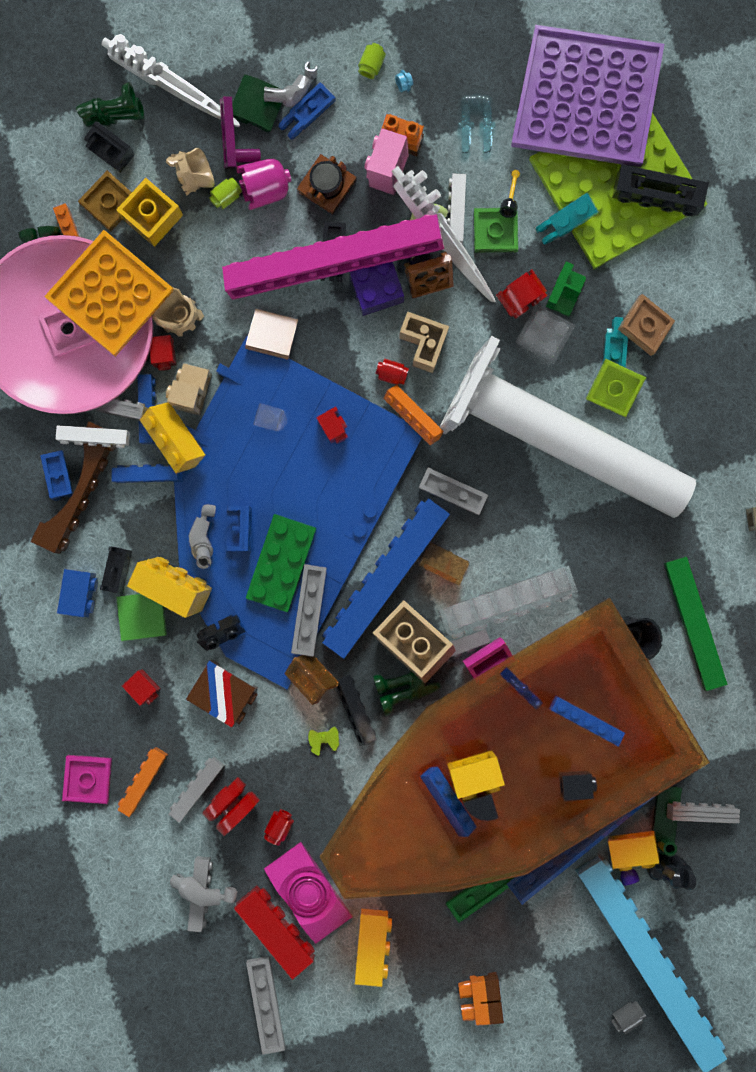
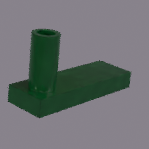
M667 786L656 795L652 831L655 832L658 853L662 855L673 856L677 852L675 837L678 821L667 818V804L680 802L682 788Z

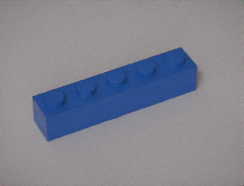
M152 374L138 375V402L145 404L147 408L155 406L154 400L157 399V394L154 392L156 378ZM139 421V443L155 444L141 421Z
M144 464L143 467H138V465H130V467L117 465V468H112V482L182 481V472L176 474L170 464L169 466L156 464V467H151L149 464Z
M555 696L549 708L551 711L618 747L625 735L623 731Z
M429 767L420 776L458 836L468 837L477 826L457 798L439 767Z

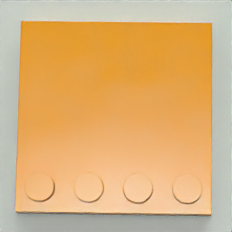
M103 230L44 297L116 357L174 289L109 233Z

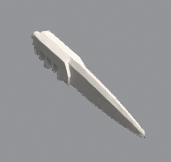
M116 35L112 41L107 38L103 39L101 45L108 49V56L111 60L150 85H158L181 100L221 120L220 106L193 85L168 70L167 65L162 62L156 63L154 57L148 60L147 53L144 52L142 47L133 45L129 48V42L123 35ZM233 118L234 126L239 127V122Z
M399 166L393 169L391 172L398 180L393 187L416 219L424 215L437 214L445 248L442 251L450 254L452 263L490 302H496L486 281L458 237L446 222V218L442 213H437L440 207L438 204L435 206L433 202L441 197L440 192L435 189L427 195L425 192L427 190L426 187H421L420 183L427 179V174L422 170L413 176L414 172L411 170L404 175Z

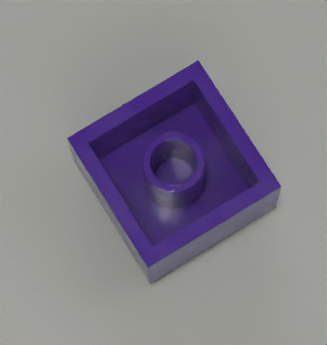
M393 262L349 272L362 316L404 303V293Z

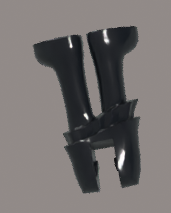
M659 854V864H655L656 866L653 868H647V873L653 880L659 881L663 879L667 885L674 889L685 888L686 890H693L696 887L697 881L693 869L680 856L673 855L670 858V862H668L666 855Z

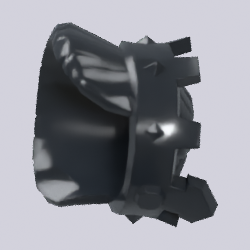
M626 616L622 622L614 621L610 624V630L614 632V639H611V643L620 651L619 655L628 656L637 661H648L653 659L661 650V642H663L662 631L653 619H637Z

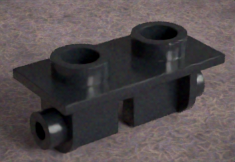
M231 614L218 621L220 629L217 630L215 624L201 629L200 633L197 634V643L205 651L213 650L228 640L236 639L246 631L239 624L241 621L238 615L233 616Z

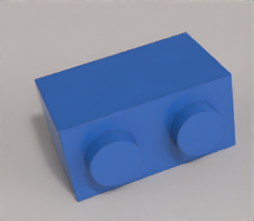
M64 569L57 614L89 617V614L93 613L95 602L92 600L93 591H96L98 587V578H95L96 573Z

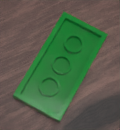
M274 514L246 599L289 612L317 528Z

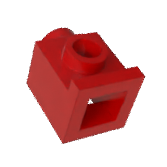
M335 406L318 416L317 420L331 443L335 441L338 444L347 439L348 436L344 430L347 428V425L342 416H336L339 412Z

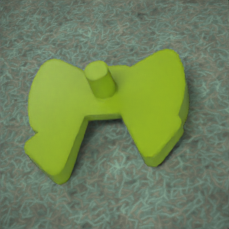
M332 727L329 731L319 733L309 730L308 740L312 747L311 752L319 756L321 743H328L333 751H336L339 746L338 729Z

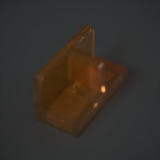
M430 543L419 566L459 586L469 562L453 554L451 551Z
M301 655L295 657L284 673L312 705L319 703L327 690L335 688L339 684L315 656Z

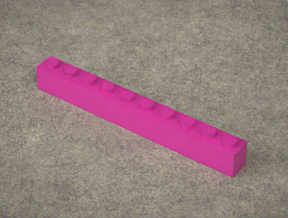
M437 214L424 215L415 220H404L398 224L384 225L370 231H359L353 235L339 236L325 242L318 241L313 245L305 247H295L292 250L274 252L264 257H253L247 261L233 262L222 267L225 291L234 300L361 268H368L443 250L445 248L440 222Z

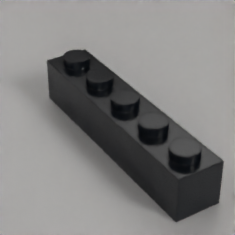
M347 675L333 681L359 746H364L377 740L375 737L376 733L370 724V718L366 715L365 706L360 700V693L355 688L353 677Z

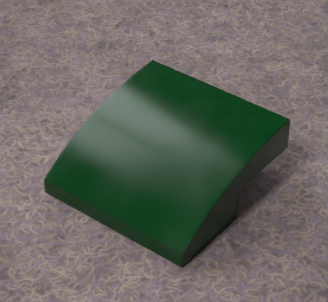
M244 74L232 102L233 118L244 124L250 123L269 133L282 103L264 102L265 86L269 88L278 87Z

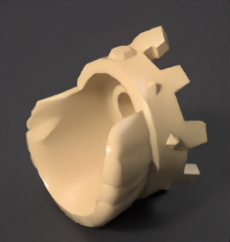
M195 148L188 153L179 151L178 154H171V157L167 158L166 163L171 167L175 166L177 178L183 185V191H187L186 195L196 192L200 187H214V178L209 163L201 149Z
M173 287L174 291L155 311L152 319L158 326L163 327L167 333L172 332L179 337L183 336V332L189 329L193 331L196 328L194 325L195 321H201L204 315L201 310L196 308L195 301L182 295L179 289Z

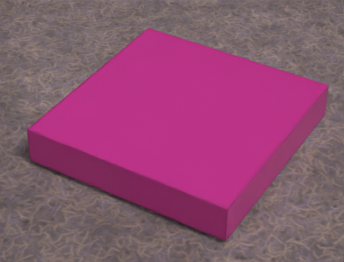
M67 755L62 801L108 804L112 758Z

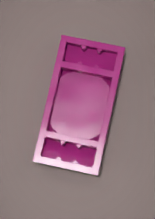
M302 842L264 868L278 894L288 904L300 926L315 944L353 917Z

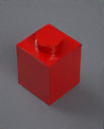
M170 335L157 336L152 339L150 349L151 364L160 371L170 370L171 366L177 365L174 340Z
M143 669L138 670L122 685L140 706L145 703L150 705L159 696L157 692L161 689Z

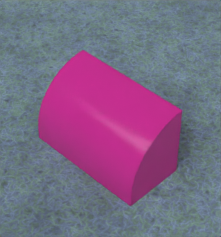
M499 637L462 662L475 682H478L514 659L504 640Z

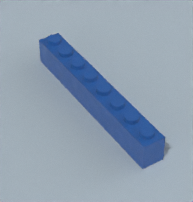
M429 498L426 502L421 501L414 510L417 513L414 519H407L401 528L404 531L400 538L396 536L388 545L391 549L386 556L382 554L375 563L378 568L373 574L369 572L362 581L364 587L360 592L358 590L354 591L349 598L350 606L347 610L344 608L340 610L335 617L338 620L334 627L329 626L322 635L325 638L322 643L343 659L450 515Z

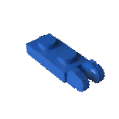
M320 82L289 111V114L282 119L278 127L281 130H285L295 119L298 123L288 134L291 140L295 139L303 129L305 130L336 101L335 96Z

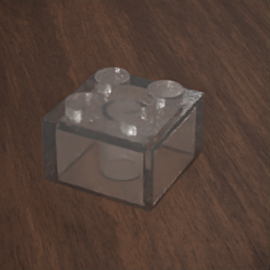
M536 304L513 349L551 369L575 325Z

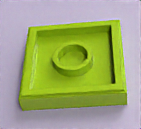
M605 358L585 399L626 417L646 377Z

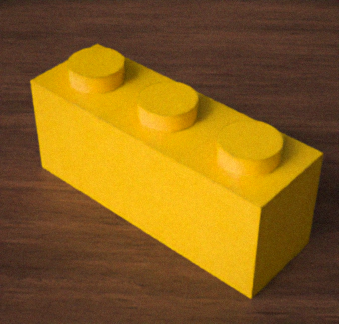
M168 402L148 408L140 421L174 472L177 474L195 468L204 458L205 453L175 409Z
M361 909L355 973L356 985L382 987L383 979H387L388 965L384 964L385 956H389L390 941H386L387 932L391 933L392 918H388V911Z

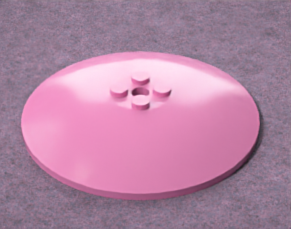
M67 235L42 237L18 246L0 259V389L27 407L52 414H77L99 408L111 402L128 389L141 372L148 358L153 339L152 316L115 357L44 297L91 245L92 240ZM67 323H72L74 326L71 334H64L63 326Z

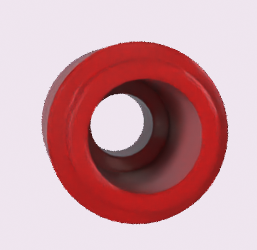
M384 358L383 362H378L375 374L379 375L378 380L394 385H404L409 368L404 367V364Z
M280 809L279 812L274 811L264 830V839L278 846L281 842L285 841L294 822L291 818L292 814L283 809Z

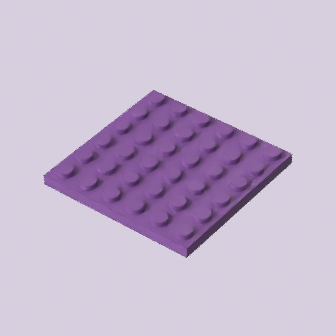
M535 25L511 147L642 167L665 44Z

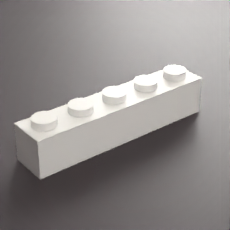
M452 174V178H449L451 192L448 194V200H451V205H448L450 218L447 219V223L463 244L466 174Z
M57 426L56 440L60 444L73 442L74 445L88 443V446H97V444H102L103 447L116 445L117 448L129 446L130 432L127 430Z

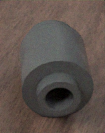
M635 1001L632 1004L631 1002L627 1003L612 1013L614 1019L611 1021L618 1033L623 1031L627 1035L643 1024V1020L647 1016L638 1002Z

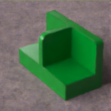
M565 262L545 306L566 316H570L586 280L585 276L572 271L574 265L569 262Z

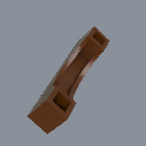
M88 422L86 428L105 429L92 422ZM83 443V469L73 495L57 515L46 523H39L30 542L56 554H61L62 551L64 552L68 548L70 543L69 535L71 531L74 532L80 522L78 517L81 511L86 510L89 504V499L87 498L90 492L97 488L99 473L106 469L108 465L107 457L110 451L113 452L116 445L103 447L102 444L88 446V443Z

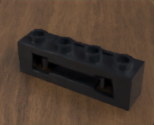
M622 164L617 172L612 198L618 199L622 203L634 202L639 203L642 207L648 208L653 206L661 208L665 212L677 211L685 216L692 217L698 216L704 208L709 182Z

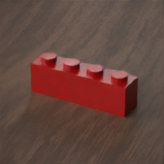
M255 886L236 903L234 909L293 980L314 962L315 950L308 941L304 942L300 938L298 928L293 923L289 924L286 921L284 911L278 905L275 907L272 904L270 894L264 888L260 889L258 886Z

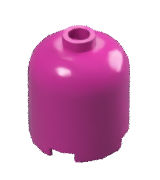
M266 159L237 166V173H242L243 180L239 181L245 202L250 201L248 205L249 210L280 201L286 197L291 176L289 170H284L278 160Z

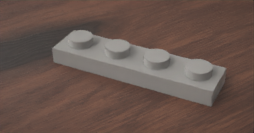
M304 564L291 651L293 654L314 656L327 572L326 567Z
M270 956L249 959L246 964L262 1055L285 1051L286 1046Z

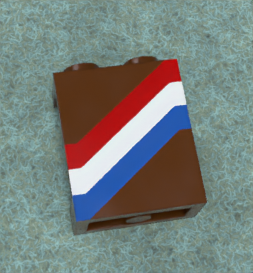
M209 660L186 700L230 727L235 726L236 723L240 725L247 714L244 712L247 704L252 705L258 696L255 692L258 687L255 685L251 686L220 667V664L216 661Z

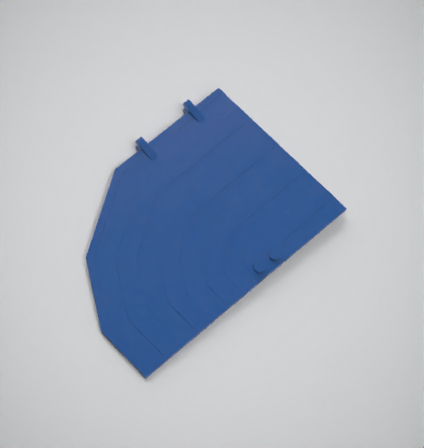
M246 336L230 367L219 364L216 372L224 378L196 430L186 425L205 453V456L195 468L182 472V481L174 482L179 567L185 569L188 575L193 578L199 577L207 582L206 585L212 587L202 612H199L207 627L215 624L218 630L220 629L218 621L231 614L233 616L238 615L241 621L239 624L246 632L239 635L236 639L228 640L219 645L225 656L279 686L288 689L306 656L291 653L304 567L289 612L246 599L273 515L276 514L317 528L305 564L327 568L318 626L319 632L422 437L404 419L289 358L287 360L245 349L248 338ZM335 406L339 412L336 416H342L347 425V428L344 430L348 436L347 439L338 444L335 441L333 443L329 441L317 420L318 416ZM205 504L216 506L215 516H207L206 520L210 522L207 537L212 545L213 554L211 556V565L209 564L208 568L202 569L197 566V559L192 555L189 533L196 517L201 518L202 507ZM227 506L252 507L251 552L225 551Z

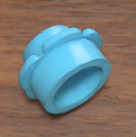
M401 70L399 74L395 75L399 91L404 92L407 90L409 92L411 86H413L411 74Z

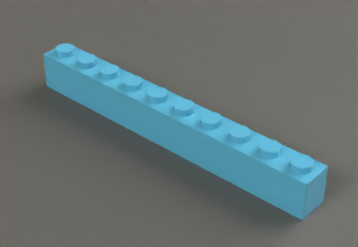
M597 855L577 868L575 871L702 1072H709L727 1060L723 1053V1050L726 1049L718 1036L713 1037L710 1030L713 1027L705 1016L701 1018L697 1012L701 1008L693 996L689 998L685 993L688 989L680 976L676 978L672 971L675 970V967L668 957L663 958L660 951L663 948L655 937L651 939L647 933L651 929L643 917L639 919L635 914L638 911L636 905L631 898L627 900L623 895V892L626 890L619 879L614 880L610 873L613 872V869L606 859L602 861Z

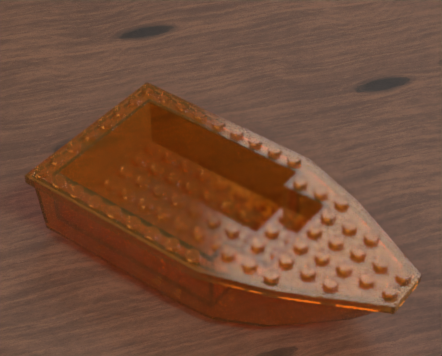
M607 598L427 706L378 763L322 851L320 859L344 899L449 892L523 876L709 764L710 761L610 598ZM555 696L623 731L625 735L619 747L551 711L549 708ZM493 751L497 756L505 784L500 786L499 791L491 793L498 819L491 821L479 820L468 812L477 828L468 837H459L420 776L429 767H439L454 791L447 763ZM589 771L592 777L596 778L597 791L593 792L594 799L564 801L560 797L559 772Z

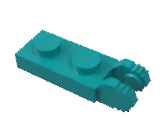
M586 193L549 217L548 220L538 225L535 230L537 233H540L552 225L554 226L556 231L542 239L543 244L546 245L558 237H563L597 215L599 211L590 195Z

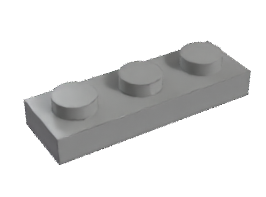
M427 468L419 486V489L478 516L488 497L487 494L430 468Z

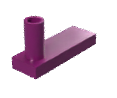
M222 97L220 99L224 168H234L236 163L261 161L260 149H235L232 97Z

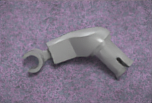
M307 62L304 75H299L292 85H288L284 89L265 86L264 102L283 103L285 107L295 106L306 96L312 85L311 80L316 79L317 65L315 69L310 70V62Z
M205 504L202 507L201 518L196 517L189 533L192 555L197 559V566L202 569L208 568L209 564L211 565V556L213 554L212 545L207 537L210 522L206 520L207 516H215L216 506Z
M174 874L170 879L171 887L179 890L182 898L198 907L220 905V900L233 903L237 897L238 891L233 887H226L224 894H220L219 889L204 888L194 877L185 878L181 874H177V876Z

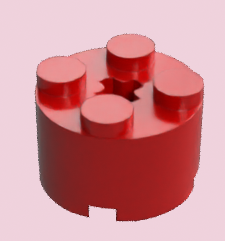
M531 269L528 273L526 272L509 284L505 290L496 294V297L509 316L517 319L530 309L527 305L531 303L534 307L548 295L546 294V288L533 269Z

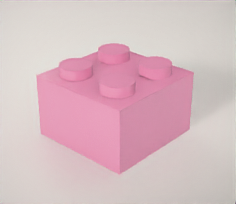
M381 129L379 136L376 135L372 145L373 153L367 157L365 162L366 178L369 180L370 187L394 195L396 190L393 185L398 180L391 171L399 166L402 172L409 157L407 136Z

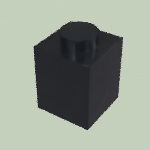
M589 771L559 772L560 797L564 801L594 799L593 792L597 791L596 778L592 777Z

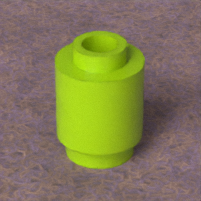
M376 43L366 45L358 64L360 75L369 79H374L378 75L386 56L381 45Z
M231 177L229 180L225 179L210 191L211 197L209 199L216 208L221 207L224 210L240 197L239 194L242 193V189Z

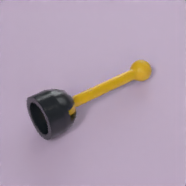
M519 170L512 171L513 179L509 198L504 199L500 205L499 212L506 218L515 217L517 214L518 206L517 202L513 200L517 178L520 176Z

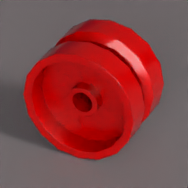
M239 777L228 787L225 786L211 800L212 803L202 812L208 821H214L221 813L224 815L216 825V829L223 836L229 833L260 800L252 791L246 793L241 799L238 798L246 787V784Z

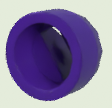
M635 869L621 871L620 879L623 886L640 881Z

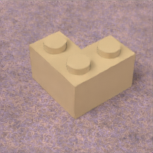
M407 311L400 330L399 339L419 345L413 360V366L433 373L449 326Z
M183 363L182 369H179L177 372L176 380H173L172 386L169 385L167 388V402L176 410L201 416L212 376L211 372L207 369Z

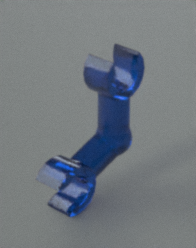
M507 667L500 673L536 710L543 704L528 686L521 682Z

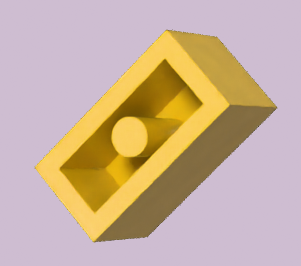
M654 831L609 836L608 844L613 869L619 868V871H628L633 869L632 867L634 866L653 868L656 866L655 864H659V853Z

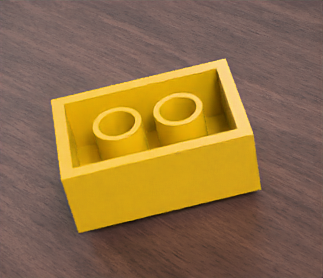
M162 557L137 562L127 587L184 618L202 612L212 590V587L206 585L207 582L204 579L189 576L185 569L180 567L174 568L168 564L169 561Z

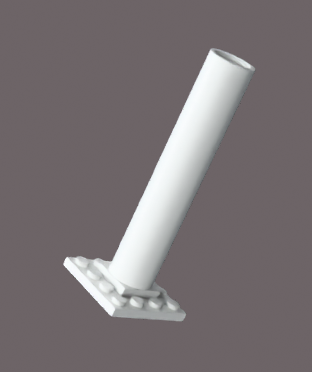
M491 336L475 354L440 425V428L444 431L443 434H447L449 431L453 432L461 423H464L468 414H472L672 518L679 516L683 512L695 490L696 479L493 375L494 369L488 367V365L496 359L500 348L497 347L499 339Z

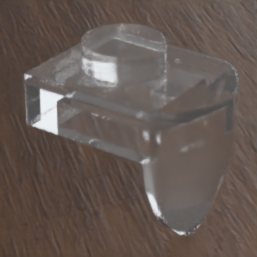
M259 403L254 425L274 431L282 430L287 424L285 411Z

